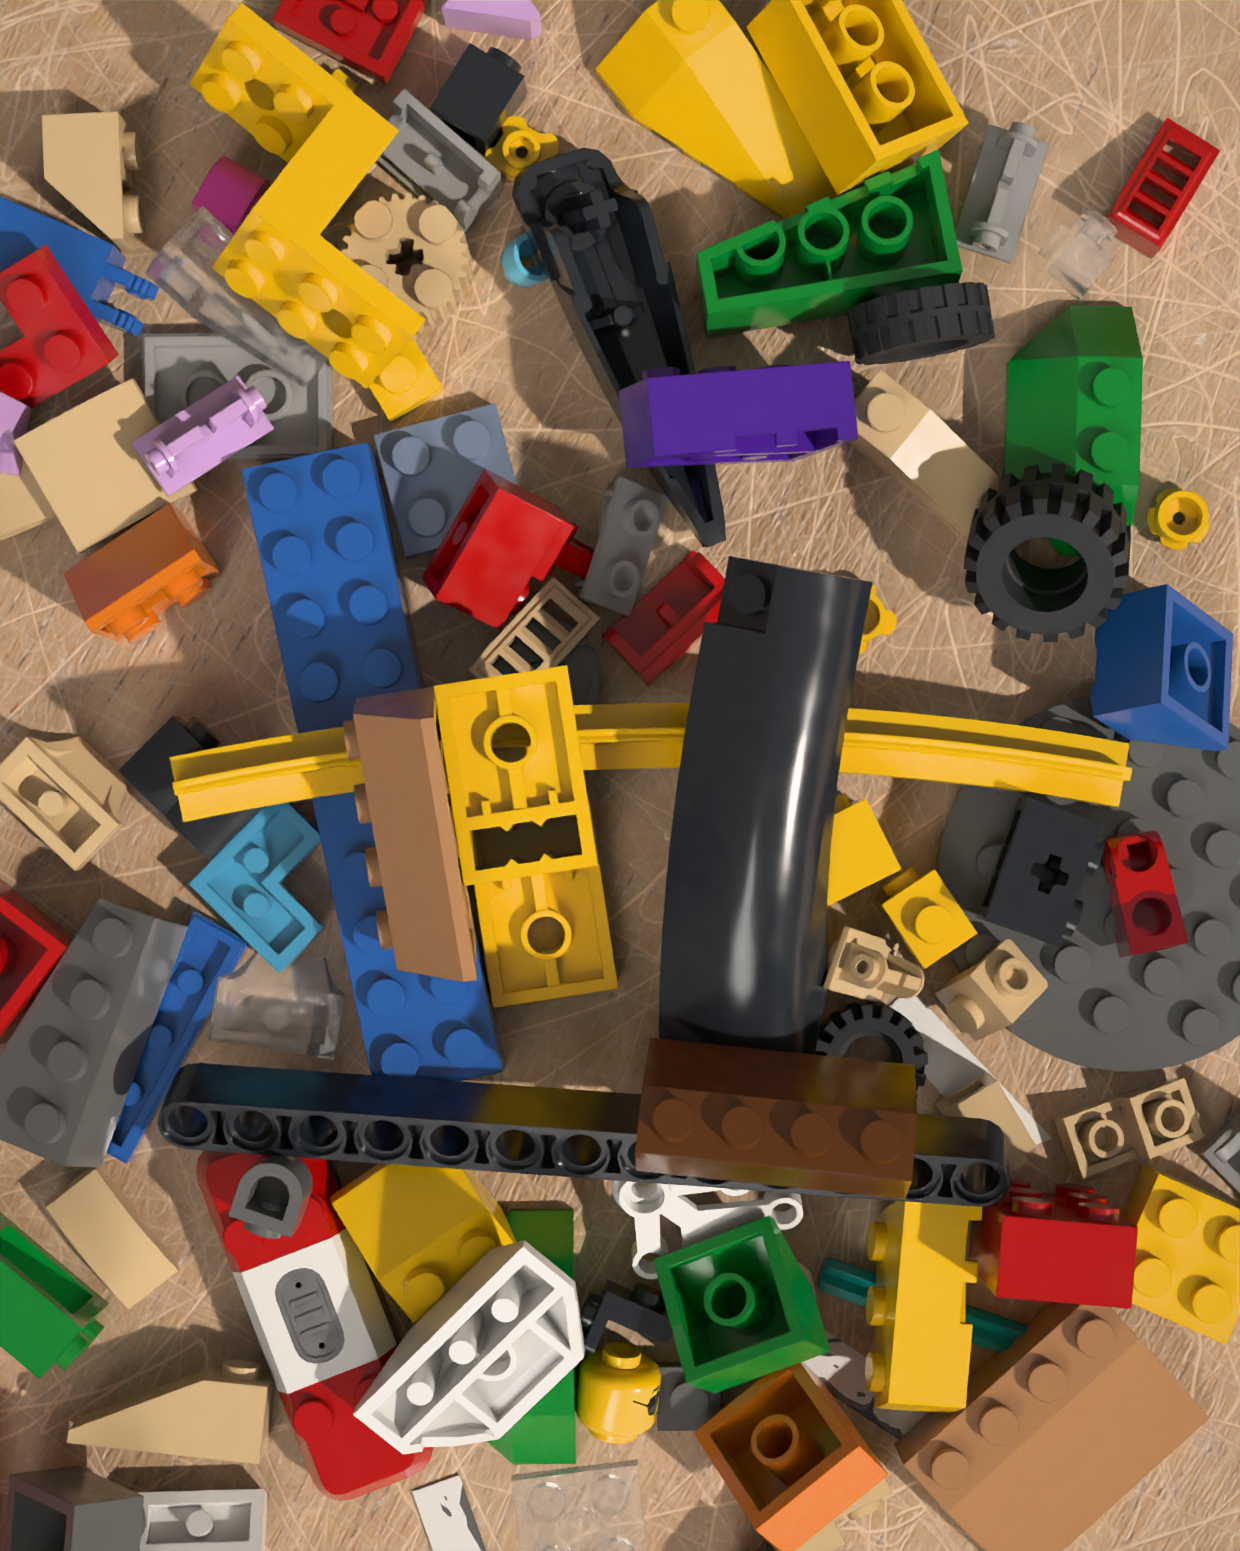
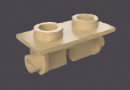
M844 926L841 937L832 944L826 958L828 974L823 988L880 1003L883 992L902 999H911L917 996L923 989L925 977L919 965L896 956L899 943Z

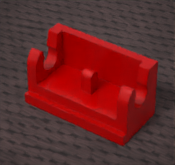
M693 550L633 606L630 617L623 615L601 637L648 687L702 637L705 621L717 622L725 578L700 552L696 553Z

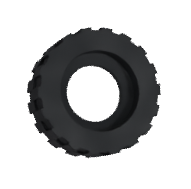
M981 282L949 283L897 292L862 302L855 307H851L847 312L855 362L859 365H880L934 357L968 349L995 338L987 284L984 285Z

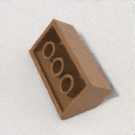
M434 687L355 698L354 719L343 720V732L348 759H361L365 781L363 784L354 785V794L360 825L372 823L376 847L365 848V857L371 888L383 886L386 910L376 911L381 949L394 950L396 967L399 971L460 982L477 980L475 931L468 888L463 883Z

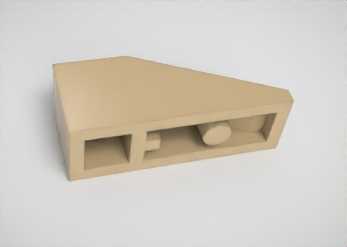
M880 369L854 401L858 439L848 443L968 538L975 508L979 509L981 497L989 487L996 491L998 490L1000 477L930 408Z
M242 1359L225 1360L222 1362V1367L213 1366L83 1414L68 1430L67 1443L259 1464L268 1449L275 1382L271 1372L260 1371L261 1364Z

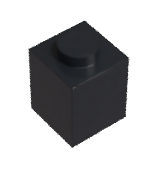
M470 43L431 105L430 110L474 150L485 156L487 150L495 147L503 134L502 126L506 119L515 115L527 95L525 76L519 73L522 68L516 60L497 48L490 47L487 52H484Z

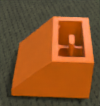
M168 503L64 572L63 575L83 620L92 633L117 642L126 638L129 643H133L154 631L161 624L157 616L177 602L181 608H186L208 595L214 589L210 581L222 572L182 511L173 504Z

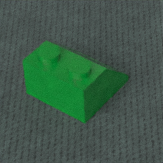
M768 1215L653 1259L686 1384L715 1394L831 1352L813 1289L773 1217Z

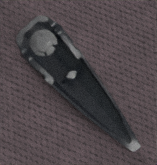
M583 147L525 166L514 179L512 196L539 268L550 279L558 301L595 378L622 425L618 391L641 381V372L654 368L676 367L679 368L680 375L696 374L671 264L663 257L651 208L646 199L638 193V190L629 188L621 180L611 160L599 150ZM715 465L648 467L656 482L702 547L707 548L726 540L724 510Z

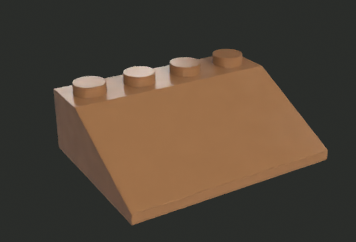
M1050 1302L1026 1324L1028 1329L1024 1335L1014 1340L1010 1348L1002 1353L995 1352L968 1377L966 1408L951 1413L929 1412L894 1443L903 1465L944 1511L984 1551H1063L1209 1419L1204 1411L1111 1307Z

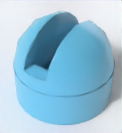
M526 233L514 238L505 246L500 256V262L505 272L504 276L515 286L532 287L548 279L538 266ZM533 257L535 267L524 268L520 261Z

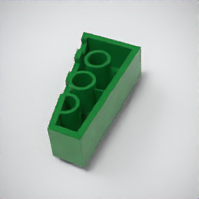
M939 149L917 158L916 164L892 174L886 171L865 180L864 186L831 200L828 196L806 205L805 211L776 223L774 220H771L698 251L696 255L695 279L706 338L847 315L848 309L878 297L922 287L959 283L963 269Z

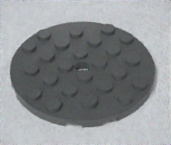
M1091 696L1073 699L1052 706L1020 723L1019 726L1129 743L1126 767L1132 768L1130 781H1123L1119 807H1109L1002 789L960 785L956 793L957 796L950 808L944 829L941 830L935 865L936 872L978 933L949 952L958 972L961 973L978 964L998 943L1005 939H1011L1046 979L1048 987L1013 1024L1005 1028L1028 1044L1056 1058L1080 1066L1124 1072L1156 1070L1180 1065L1223 1047L1240 1035V729L1229 722L1228 749L1221 751L1129 740L1093 717ZM1030 797L1102 823L1098 838L1102 840L1156 830L1160 835L1166 852L1188 943L1176 948L1119 958L1114 935L1117 929L1109 896L1111 889L1107 881L1103 857L1093 876L1084 874L1076 899L1083 901V910L1079 923L1071 937L1062 936L1059 947L976 918L1018 798ZM1050 856L1045 864L1034 863L1031 867L1030 874L1039 878L1038 891H1040L1043 883L1055 884L1058 873L1049 868Z

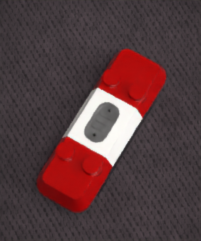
M203 1151L198 1158L196 1166L199 1187L308 1471L319 1492L330 1499L339 1501L351 1500L414 1476L423 1470L432 1457L434 1447H424L422 1452L403 1455L353 1415L355 1407L402 1340L379 1281L331 1204L330 1196L343 1188L333 1161L300 1158L307 1165L313 1182L311 1196L302 1223L291 1238L282 1235L281 1238L270 1239L249 1232L243 1226L245 1221L228 1216L241 1178L264 1155Z

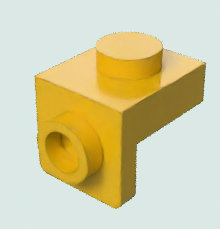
M912 866L882 886L888 896L876 905L881 913L888 917L922 969L927 968L978 934L935 869H928L919 875L915 867Z

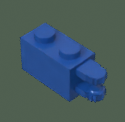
M0 197V272L46 244L98 324L100 322L131 336L139 337L144 323L140 322L136 316L124 310H116L106 306L114 286L125 290L128 294L138 299L150 301L155 299L160 287L123 270L126 258L113 244Z

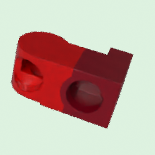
M1150 830L1103 839L1105 840V848L1102 857L1107 881L1111 889L1109 896L1117 929L1114 935L1119 958L1176 948L1187 944L1188 939L1164 845L1158 832Z

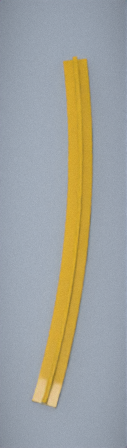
M690 703L574 705L583 771L679 769ZM849 708L839 773L979 786L1119 807L1123 781H1130L1132 768L1126 767L1129 743L997 722ZM516 723L500 726L492 737L493 752L504 762H517L524 758L530 749L531 740L528 731ZM343 727L256 740L169 757L175 781L172 782L174 794L178 796L183 822L271 805L353 793L354 785L365 783L361 759H348Z

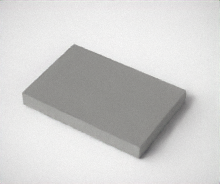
M287 332L142 334V393L160 424L239 375L247 388L254 386L263 397L266 408L262 411L274 427V430L224 462L282 461L334 449L333 367L329 359L303 339L293 337Z

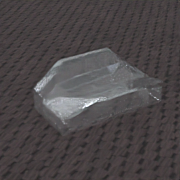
M255 951L250 959L237 971L221 975L217 978L208 1040L335 1059L338 1055L346 994L335 986L329 973L326 957L300 954L282 973H278Z

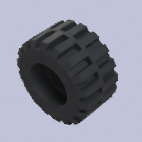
M1052 463L1051 472L1040 473L1038 464L1024 467L1023 478L1017 479L1012 472L1000 478L998 490L996 491L989 487L981 497L979 509L975 508L967 541L963 569H966L965 585L967 592L976 593L975 607L981 615L993 612L992 625L1002 631L1009 625L1017 628L1016 637L1028 641L1030 640L1031 633L1043 634V642H1058V634L1067 632L1071 639L1083 636L1086 623L1097 628L1107 620L1108 609H1117L1122 600L1123 588L1127 587L1131 526L1127 525L1128 513L1123 503L1113 504L1114 491L1105 482L1098 487H1094L1092 485L1093 474L1080 469L1076 476L1065 474L1066 465ZM1049 537L1070 544L1082 557L1069 566L1047 569L1026 562L1016 553L1014 548L1029 539Z

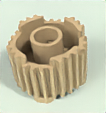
M397 193L392 194L391 201L388 202L382 196L379 198V201H368L356 211L354 224L350 223L348 225L351 236L343 237L342 241L346 249L341 250V252L426 319L417 331L418 335L423 334L425 327L435 328V321L438 319L445 323L447 321V312L455 314L458 311L456 302L464 303V293L471 292L469 280H473L471 269L473 263L464 231H461L458 220L446 206L439 205L435 200L427 204L424 195H420L417 200H413L411 193H406L404 199H400ZM406 255H415L417 261L423 260L422 264L412 265L410 275L405 276L400 275L395 264Z

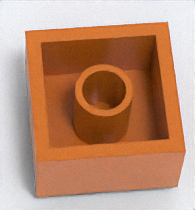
M804 1362L761 1377L694 1432L697 1440L755 1530L780 1551H795L888 1475L826 1385Z

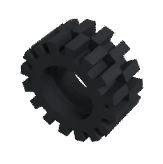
M856 1002L846 1005L847 1008L839 1012L835 1010L828 1016L829 1020L823 1026H820L815 1055L844 1058L847 1048L853 1041L864 1036H875L884 1040L890 1047L893 1057L892 1063L915 1065L916 1091L919 1085L924 1086L927 1077L924 1074L925 1065H928V1053L924 1051L922 1044L924 1040L920 1032L912 1025V1022L898 1011L875 1002H867V1004H858Z

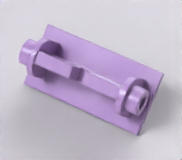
M239 375L142 435L131 444L165 494L169 497L274 430V427L262 411L266 408V403L259 391L254 386L247 388Z

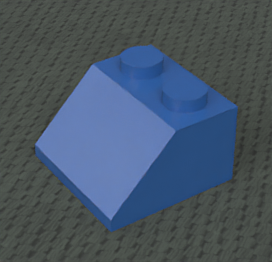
M1168 584L1123 594L1117 609H1108L1107 620L1095 630L1094 641L1097 650L1095 683L1091 689L1093 717L1129 740L1211 751L1228 749L1233 633Z

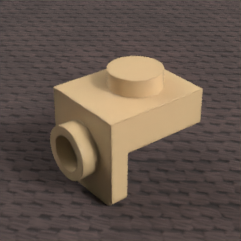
M1005 939L998 943L978 964L949 978L934 994L946 1007L948 1017L954 1025L967 1032L974 1041H977L1013 1024L1047 989L1048 983L1011 939Z

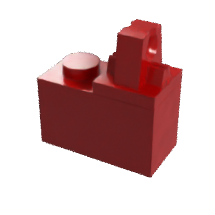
M484 468L422 575V579L436 600L500 630L509 614L517 613L523 606L529 592V580L532 576L543 581L545 576H551L556 566L585 579L595 550L574 538L579 527L576 523L570 521L557 505Z

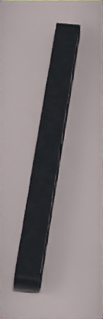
M193 1063L179 1068L173 1076L157 1122L159 1131L166 1141L176 1147L189 1150L279 1155L285 1157L975 1207L989 1206L999 1202L1007 1195L1010 1188L1005 1134L1000 1126L992 1121L981 1118L917 1114L913 1176L905 1199L636 1171L635 1147L641 1094Z

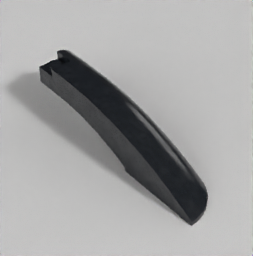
M732 556L728 558L717 622H704L676 789L662 927L659 990L660 1039L815 1055L827 989L823 988L828 974V970H826L827 898L837 783L848 709L872 588V582L753 559Z

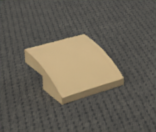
M135 379L121 383L75 406L13 441L77 553H84L135 523L143 521L168 503L175 504L198 491L192 481L168 497L131 444L160 425Z

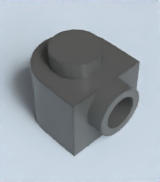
M262 1156L241 1178L228 1216L245 1221L244 1228L255 1235L270 1239H278L282 1235L291 1238L302 1223L312 1192V1176L307 1165L299 1157Z

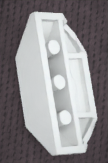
M525 1240L491 1249L407 1332L355 1407L353 1415L403 1455L422 1452L424 1447H454L499 1439L584 1358L585 1347L576 1282Z

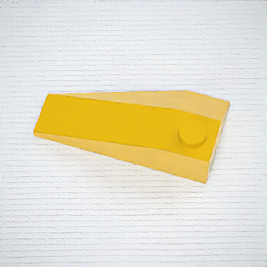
M719 0L656 1L642 13L595 68L597 75L634 122L651 133L655 131L682 149L684 155L699 165L701 163L705 164L735 184V188L782 220L805 211L806 205L829 196L831 200L846 193L836 194L775 79L736 21Z

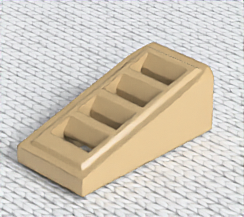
M552 577L467 670L477 679L500 676L502 674L492 666L500 656L519 673L535 670L509 647L517 637L544 660L536 670L559 667L601 618L556 578ZM550 600L555 602L578 623L571 632H568L543 609ZM533 619L537 620L561 642L554 651L526 628Z

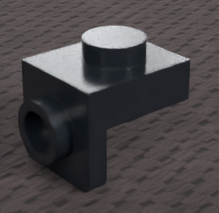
M607 1279L601 1295L589 1292L580 1312L582 1330L585 1331L583 1335L585 1351L594 1354L608 1320L668 1345L673 1334L662 1292L642 1283H635L633 1290Z

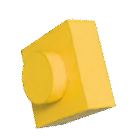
M413 338L369 386L390 423L444 392L441 383Z

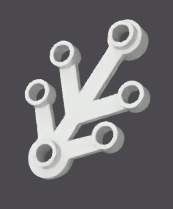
M612 1180V1194L615 1201L627 1214L634 1217L636 1241L631 1249L632 1267L638 1276L645 1279H657L658 1276L654 1261H646L641 1257L648 1253H656L660 1257L670 1253L668 1243L660 1237V1214L681 1227L683 1248L768 1215L774 1218L780 1230H788L797 1226L803 1218L801 1196L796 1193L767 1191L762 1200L696 1205L683 1195L721 1190L730 1196H740L750 1190L658 1183L639 1186L635 1184L636 1182ZM782 1203L793 1205L791 1209L783 1212L773 1209ZM798 1263L813 1289L816 1299L812 1274L805 1266Z

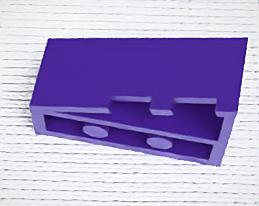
M850 361L795 366L773 365L747 370H736L734 366H718L698 371V374L680 375L679 368L676 367L654 368L641 372V381L618 391L626 468L791 462L858 439Z

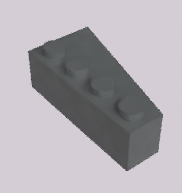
M99 898L0 1053V1140L63 1166L101 1168L188 929L187 926L136 907Z

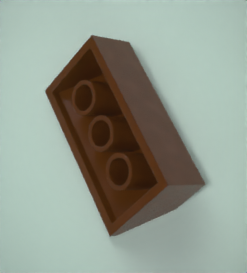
M650 1038L642 1085L635 1147L636 1171L905 1199L913 1176L917 1119L915 1065Z

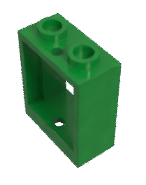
M0 1212V1347L38 1379H41L55 1364L66 1371L104 1329V1326L96 1318L109 1303Z

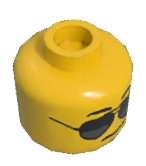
M625 1341L609 1342L604 1345L602 1350H597L594 1354L590 1353L583 1359L578 1371L575 1409L577 1418L589 1429L590 1434L594 1438L603 1442L623 1444L637 1439L639 1434L652 1427L657 1418L661 1374L658 1365L651 1358L642 1354L640 1347Z

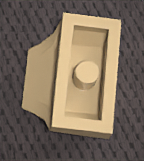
M79 735L66 740L51 742L26 737L0 764V800L74 871L81 870L121 827L122 820L119 810L129 781L82 736Z

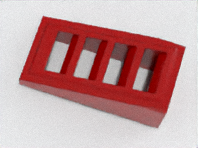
M1166 118L1099 227L1152 259L1161 250L1220 150L1171 119ZM1168 140L1199 158L1194 168L1163 150ZM1155 161L1186 179L1182 188L1152 170L1151 167ZM1142 182H1147L1174 199L1170 207L1139 189ZM1131 200L1160 217L1162 220L1158 226L1128 209L1127 207Z

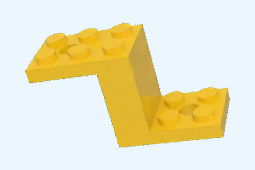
M241 2L226 20L189 84L203 95L209 105L220 112L226 113L250 132L265 150L277 154L288 164L250 211L212 268L225 278V281L232 290L243 297L251 298L274 316L288 334L306 341L329 359L330 364L338 373L346 378L357 381L367 389L414 337L426 319L320 236V234L399 130Z
M567 665L435 685L434 693L464 886L474 885L493 1008L619 989L591 803L587 797ZM516 723L528 731L531 740L530 749L521 760L511 763L504 762L493 752L492 737L500 726ZM540 917L555 918L564 928V943L555 952L541 953L535 950L529 942V927L534 920Z

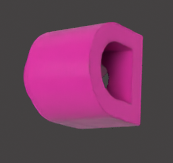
M225 156L220 157L207 174L192 201V206L198 220L203 222L200 230L216 242L227 246L250 211L270 187V181Z

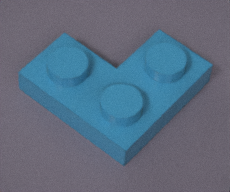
M290 802L263 807L189 883L278 973H282L327 928L282 884L321 844L319 831Z

